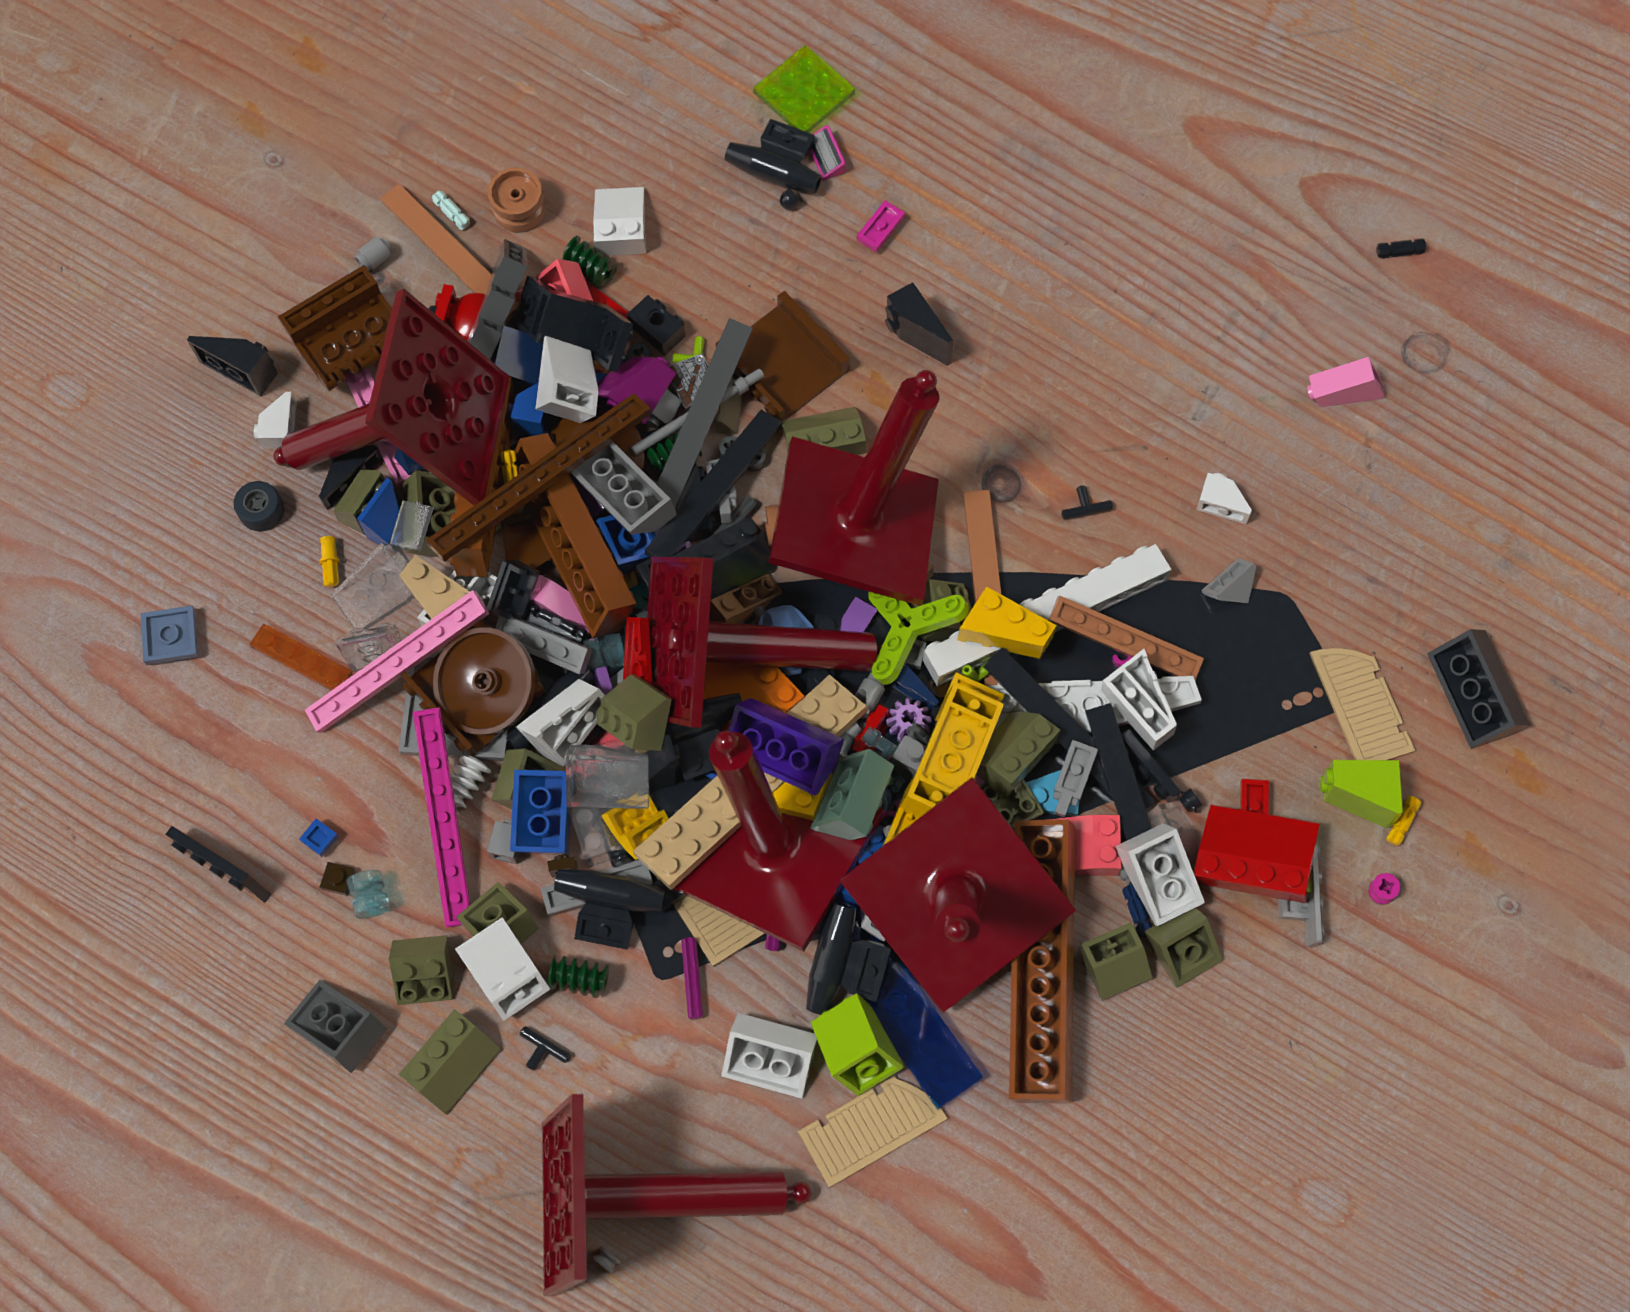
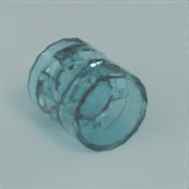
M620 632L606 635L604 640H600L598 637L583 640L584 646L592 649L588 662L589 670L592 673H595L596 668L608 665L612 668L624 666V648Z
M380 870L363 871L347 879L349 894L351 897H355L352 905L356 918H372L390 910L391 907L387 893L382 892L385 884Z

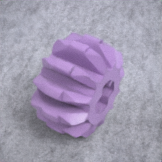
M906 698L905 705L897 701L895 703L896 709H889L891 717L886 720V725L891 727L889 730L890 735L898 734L897 741L900 742L905 735L909 736L907 728L913 725L909 722L913 719L914 723H918L927 734L930 732L928 724L932 723V717L927 715L929 712L928 707L920 708L921 701L917 700L912 705L910 704V699Z

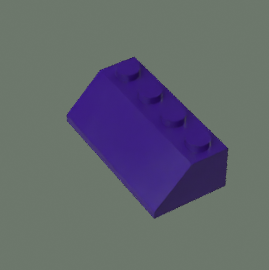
M753 698L735 705L728 730L742 733L750 740L764 773L815 796L819 793L836 766L844 741L843 738Z

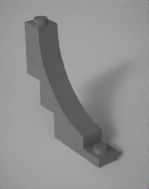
M505 238L500 247V254L494 265L482 305L467 339L470 344L488 359H491L502 335V326L515 301V292L527 269V249Z

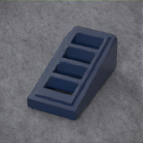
M904 663L899 676L892 682V687L914 702L917 700L921 701L920 706L928 707L929 712H931L932 708L939 706V701L910 667Z

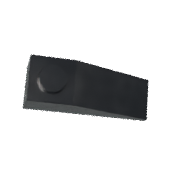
M373 444L333 459L319 494V499L324 508L328 510L345 494L360 470H371L383 459L378 447Z

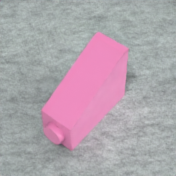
M1369 357L1309 376L1311 385L1307 386L1311 400H1316L1320 407L1385 398L1380 375Z

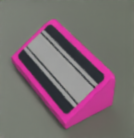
M829 125L824 126L814 133L815 141L810 149L823 181L846 173V163Z

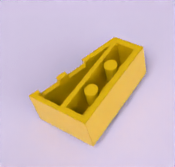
M986 586L961 625L957 641H971L980 643L985 647L994 646L1007 649V652L1040 659L1051 642L1057 625Z

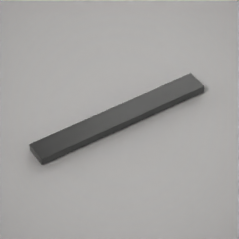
M731 318L728 319L657 483V486L671 499L674 508L677 506L753 329Z

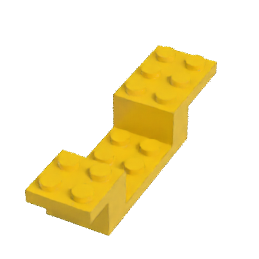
M957 672L954 674L935 719L937 721L915 776L906 788L883 845L969 778H975L1004 706L1001 702L1005 694Z

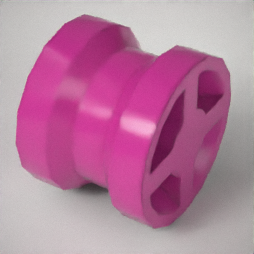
M1381 873L1369 885V896L1377 904H1388L1399 894L1400 883L1394 875Z

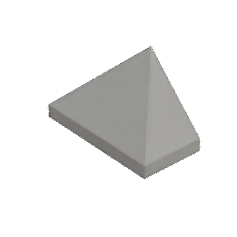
M1237 558L1201 591L1204 595L1217 600L1248 603L1256 566L1254 563Z

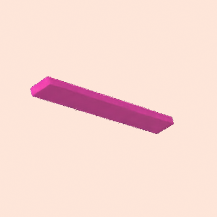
M438 707L414 711L413 719L445 927L462 925L456 916L470 906L471 902L441 708Z

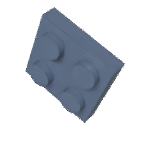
M193 605L140 613L143 662L146 665L199 657L196 612Z

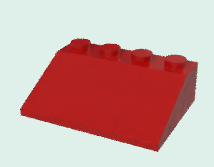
M1210 805L1194 871L1196 881L1200 885L1306 904L1320 823Z

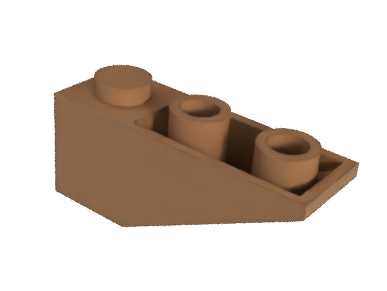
M769 574L763 575L710 600L709 621L743 624L753 616L752 612L757 607L762 606L765 608L784 592Z

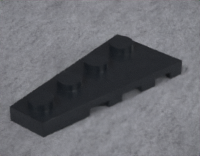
M171 826L165 835L173 840L171 844L173 848L182 854L188 851L192 854L190 858L202 867L206 863L210 866L209 871L221 879L224 876L230 879L228 883L239 891L245 889L264 903L272 895L249 874L177 828Z

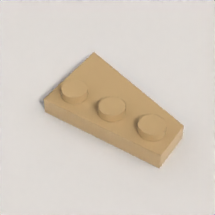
M416 555L413 556L399 575L431 619L470 592Z

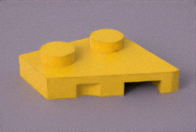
M832 772L816 796L784 782L773 793L781 813L813 821L831 779Z

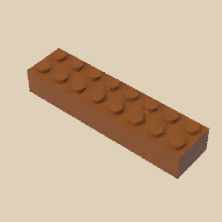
M511 377L508 382L485 498L504 484L502 470L504 462H501V452L510 450L513 429L512 421L508 418L510 404L515 403ZM455 492L454 496L456 512L451 513L450 523L474 506L457 492ZM496 526L450 558V565H454L456 576L488 578Z
M548 433L519 440L515 449L517 457L515 465H518L519 474L557 448L555 443L551 441ZM568 473L529 501L533 515L532 520L592 638L619 632L636 602L634 594L628 589L624 581L622 571L618 569L613 560L611 550L607 548L602 539L600 529L595 525L590 516V510L584 504L577 485L573 483Z

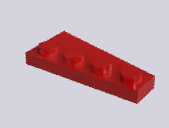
M627 617L623 680L629 675L635 674L652 685L649 618Z

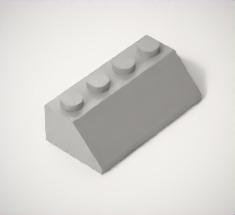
M614 442L570 472L631 535L658 531L677 515L671 499Z

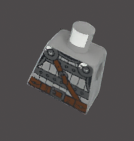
M698 354L669 366V368L676 372L671 382L687 411H689L709 365L708 360L703 354Z

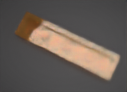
M264 623L249 644L252 649L329 691H332L353 675L352 671Z

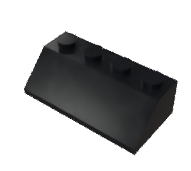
M750 516L671 556L713 558L710 600L763 575L770 574L775 569L774 564L768 563L770 549L766 535Z
M1470 629L1427 653L1470 749L1506 738L1530 726L1486 630Z

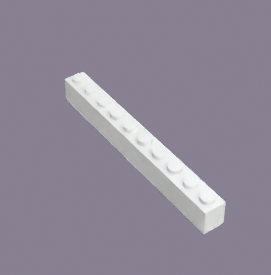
M1156 544L1150 547L1142 546L1133 555L1126 558L1124 556L1118 557L1109 566L1104 568L1096 567L1087 576L1080 579L1079 577L1072 578L1066 582L1065 586L1058 589H1048L1041 597L1034 600L1029 598L1020 603V605L1048 620L1057 597L1063 596L1100 612L1167 581L1172 569ZM1057 625L1055 632L1063 629V627ZM957 631L943 642L935 641L929 644L924 650L923 662L936 685L940 686L952 680L956 672L963 675L962 668L965 665H970L973 669L983 666L1001 648L994 646L985 647L980 643L971 641H957L959 631Z

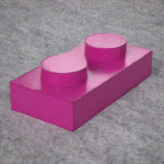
M885 200L857 234V241L877 253L903 221L905 212Z

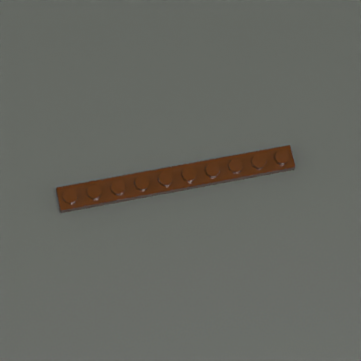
M633 393L426 539L428 547L445 562L651 415V408Z

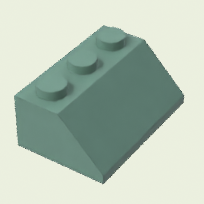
M871 749L839 758L811 829L847 840L866 837L873 827L872 821L875 813L882 804L881 798L884 790L891 781L894 765Z

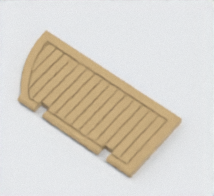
M1341 648L1320 649L1309 653L1355 760H1392L1416 751L1408 732L1399 733L1397 726L1404 723L1384 677L1376 679L1374 672L1380 671L1375 656Z
M685 896L674 904L677 912L713 967L766 934L689 896Z
M892 1076L880 1083L884 1092L876 1095L872 1088L826 1114L825 1117L829 1123L822 1127L819 1121L816 1120L800 1129L798 1133L830 1188L948 1120V1118L937 1103L926 1093Z

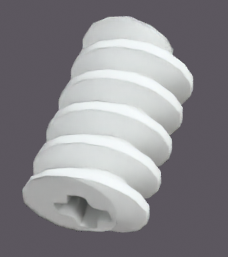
M469 755L468 757L461 756L459 758L462 766L455 765L453 770L456 775L451 774L456 808L466 809L467 806L463 802V798L472 800L473 797L469 790H479L475 781L485 782L481 773L486 772L490 774L492 772L485 764Z

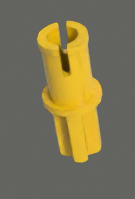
M324 536L320 538L321 559L319 564L322 566L324 586L334 588L339 584L338 564H340V559L337 557L336 537Z

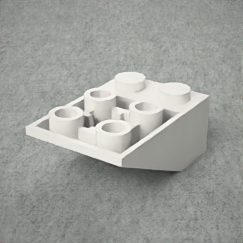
M545 336L536 410L578 423L595 417L599 391L591 351Z
M503 917L455 949L503 1021L550 990Z

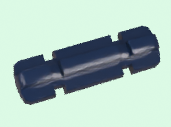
M1133 884L1127 885L1123 888L1122 892L1125 900H1128L1127 906L1134 924H1137L1136 931L1140 938L1147 937L1145 931L1151 928L1152 925L1147 921L1149 917L1145 906Z

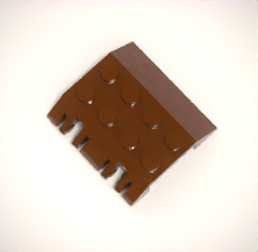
M365 265L279 315L278 319L318 380L328 391H331L338 387V381L341 384L347 381L346 374L352 372L356 376L360 373L359 368L364 371L380 361L392 307L380 292L376 280Z

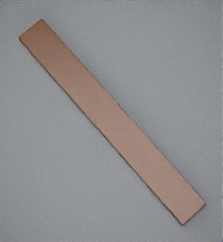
M400 184L380 198L381 202L472 293L486 294L492 274ZM516 298L504 324L515 316L519 304Z
M989 490L964 491L963 493L975 603L986 586L1001 594ZM990 674L983 678L985 686L997 685L998 683Z

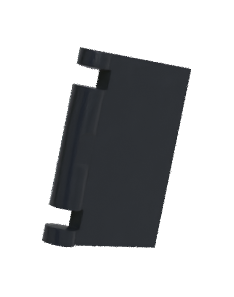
M534 603L530 605L524 621L582 644L587 634L586 629L581 628L576 637L573 635L577 629L576 624L544 608L540 610L538 617H536L534 614L538 610V605ZM530 654L531 658L545 664L546 666L564 675L570 671L564 667H561L552 662L537 657L533 654Z

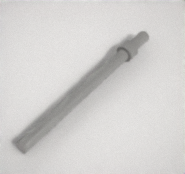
M757 369L744 378L739 377L734 380L732 385L727 388L721 403L736 394H743L749 390V386L764 378L761 369ZM688 412L632 445L631 450L633 453L638 455L682 428Z

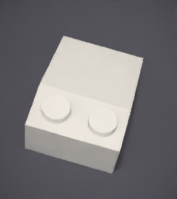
M644 187L595 189L593 222L596 253L601 251L604 253V256L646 254Z
M1163 823L1116 846L1123 867L1155 926H1159L1205 903L1176 828Z

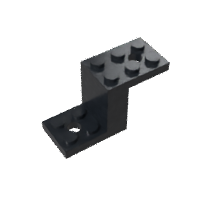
M527 275L513 323L535 342L543 344L544 337L548 336L590 350L594 360L608 371L617 373L619 366L623 364L625 359L624 351L627 342L631 340L633 335V323L608 305L552 290L538 278Z

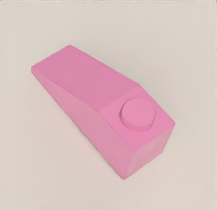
M539 575L529 605L534 603L538 605L539 610L544 608L576 624L577 628L586 629L589 636L590 632L569 591L554 581Z

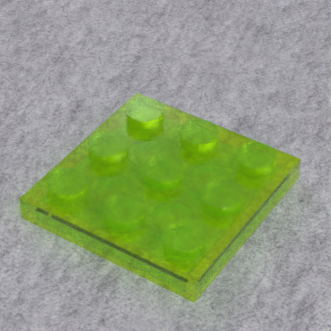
M804 45L754 86L753 93L789 126L809 133L855 94V88L810 48Z

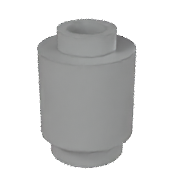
M375 236L357 250L358 253L354 258L360 267L365 265L368 271L370 269L374 270L391 257L390 251L392 247L385 238L379 239Z

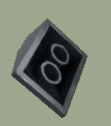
M912 282L888 295L887 307H885L887 313L885 323L889 331L895 332L900 340L946 366L951 364L953 339L915 284Z
M189 336L187 338L190 347L201 364L260 397L278 375L274 361L267 353L268 349L259 342L252 343L247 339Z

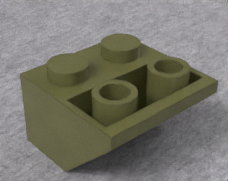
M377 470L359 471L333 510L338 522L363 535L365 534L357 518L385 479L381 472Z
M931 579L926 581L924 601L921 605L951 595H960L969 604V613L972 610L968 599V592L963 583ZM911 603L912 608L919 606ZM965 619L958 623L921 634L922 641L933 642L945 641L953 633L959 631Z
M1132 922L1080 945L1078 952L1102 1001L1153 978L1144 947Z
M447 935L392 941L389 963L397 1005L453 999L452 964Z

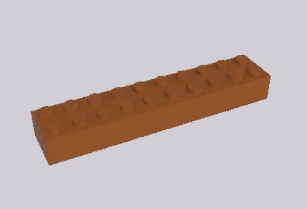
M1069 819L1014 821V831L1074 906L1075 826ZM1074 913L1012 960L1009 1099L1016 1103H1072Z

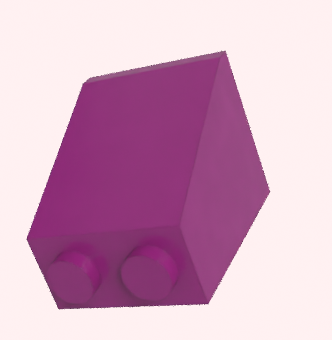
M632 357L619 366L617 373L610 372L597 381L599 391L597 403L606 409H612L635 393L651 408L652 414L676 372L669 368V362L661 357ZM650 416L641 421L639 424H646Z

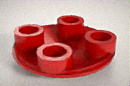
M470 293L462 296L454 303L450 319L454 329L462 336L469 337L485 294Z

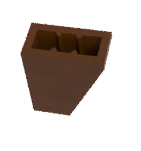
M505 519L501 521L506 561L519 560L540 571L539 575H544L556 567L531 519L507 525Z

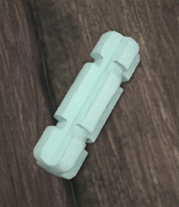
M438 190L432 195L433 202L438 207H441L440 210L452 222H455V225L460 230H465L470 225L469 218L464 213H461L462 211L450 198H446L447 195L443 191Z

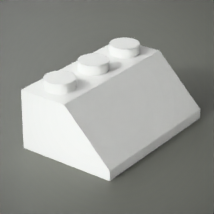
M738 1013L730 1030L721 1076L802 1098L817 1044L816 1035L811 1032Z

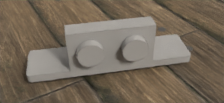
M1316 844L1311 871L1313 892L1307 894L1306 904L1278 899L1279 919L1305 921L1306 947L1311 948L1320 944L1324 937V926L1321 924L1323 900L1319 892V886L1322 881L1321 871L1318 870L1319 844Z

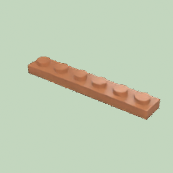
M1063 596L1057 597L1048 619L1051 623L1130 657H1134L1141 650L1145 649L1150 666L1173 676H1193L1194 680H1196L1204 659Z

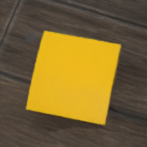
M645 788L601 815L618 842L635 860L638 858L634 855L633 851L669 819L664 810L658 811Z

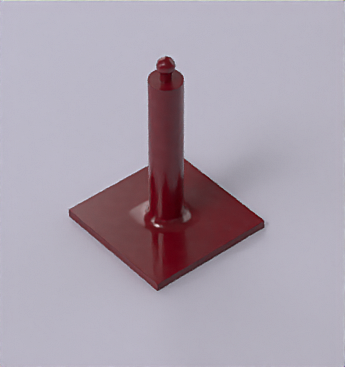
M399 290L395 295L370 403L287 434L282 441V446L278 447L273 453L274 461L280 466L290 465L296 470H303L387 439L475 506L485 498L510 376L407 290Z
M922 370L916 377L907 378L901 383L865 457L792 436L789 442L768 563L921 606L925 596L939 479L904 468L940 400L939 392L936 389L937 377L932 371Z
M651 557L647 618H649L652 686L672 698L667 722L701 728L706 662L858 672L871 671L873 664L876 662L883 644L877 646L875 636L871 632L709 621L713 558Z
M728 730L721 731L716 735L714 742L711 744L709 759L741 827L673 889L804 952L843 887L839 880L854 868L883 819L885 811L883 808H879L876 811L872 821L873 827L866 837L847 840L811 829L812 820L781 813L750 740L742 733Z
M973 777L965 781L839 880L943 1013L1076 911L1075 907Z
M571 1094L542 1121L544 1296H556L587 1280L586 1219L783 1215L787 1200H793L797 1204H806L812 1195L811 1187L802 1181L796 1182L792 1186H787L785 1175L781 1171L585 1175L583 1094Z

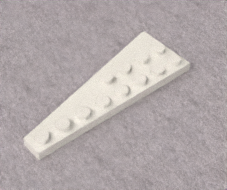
M1193 676L1162 677V679H1157L1171 712L1201 703L1202 700ZM1072 680L1038 683L1089 735L1092 733L1085 710L1111 703L1101 691L1103 681ZM999 683L997 685H986L1005 694L1001 702L1004 706L994 730L1012 711L1027 712ZM1111 703L1118 726L1129 724Z

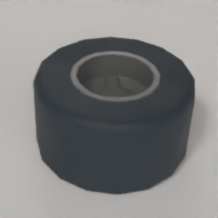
M253 481L243 485L237 491L233 501L234 510L242 524L250 530L258 532L275 527L282 519L284 513V503L275 487L263 481Z

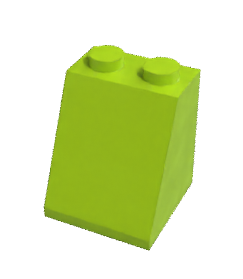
M1332 760L1328 768H1325L1323 776L1319 778V791L1324 793L1325 802L1384 828H1391L1403 814L1399 760Z
M857 993L845 998L842 1003L829 1011L823 1012L822 1015L811 1021L831 1076L856 1095H861L904 1068L903 1062L871 1005Z

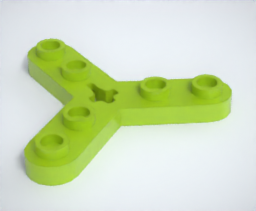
M869 592V600L891 625L890 631L876 658V662L873 664V677L881 684H890L895 681L917 636L964 620L970 608L966 600L960 595H951L911 609L905 601ZM903 618L909 621L911 624L909 627L906 628L902 621Z

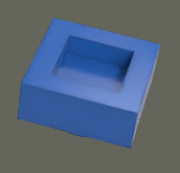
M315 819L299 840L322 857L339 836L321 821Z

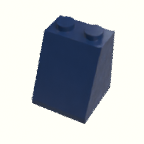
M507 326L502 327V335L490 360L512 378L514 394H519L539 382L543 344L535 342L522 331Z

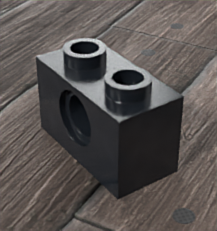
M649 295L627 313L628 321L633 323V330L663 356L670 352L685 337L682 319L676 314L671 315L660 300H654ZM656 322H662V323H663V324H661V325H659V326L653 325V324L656 323Z

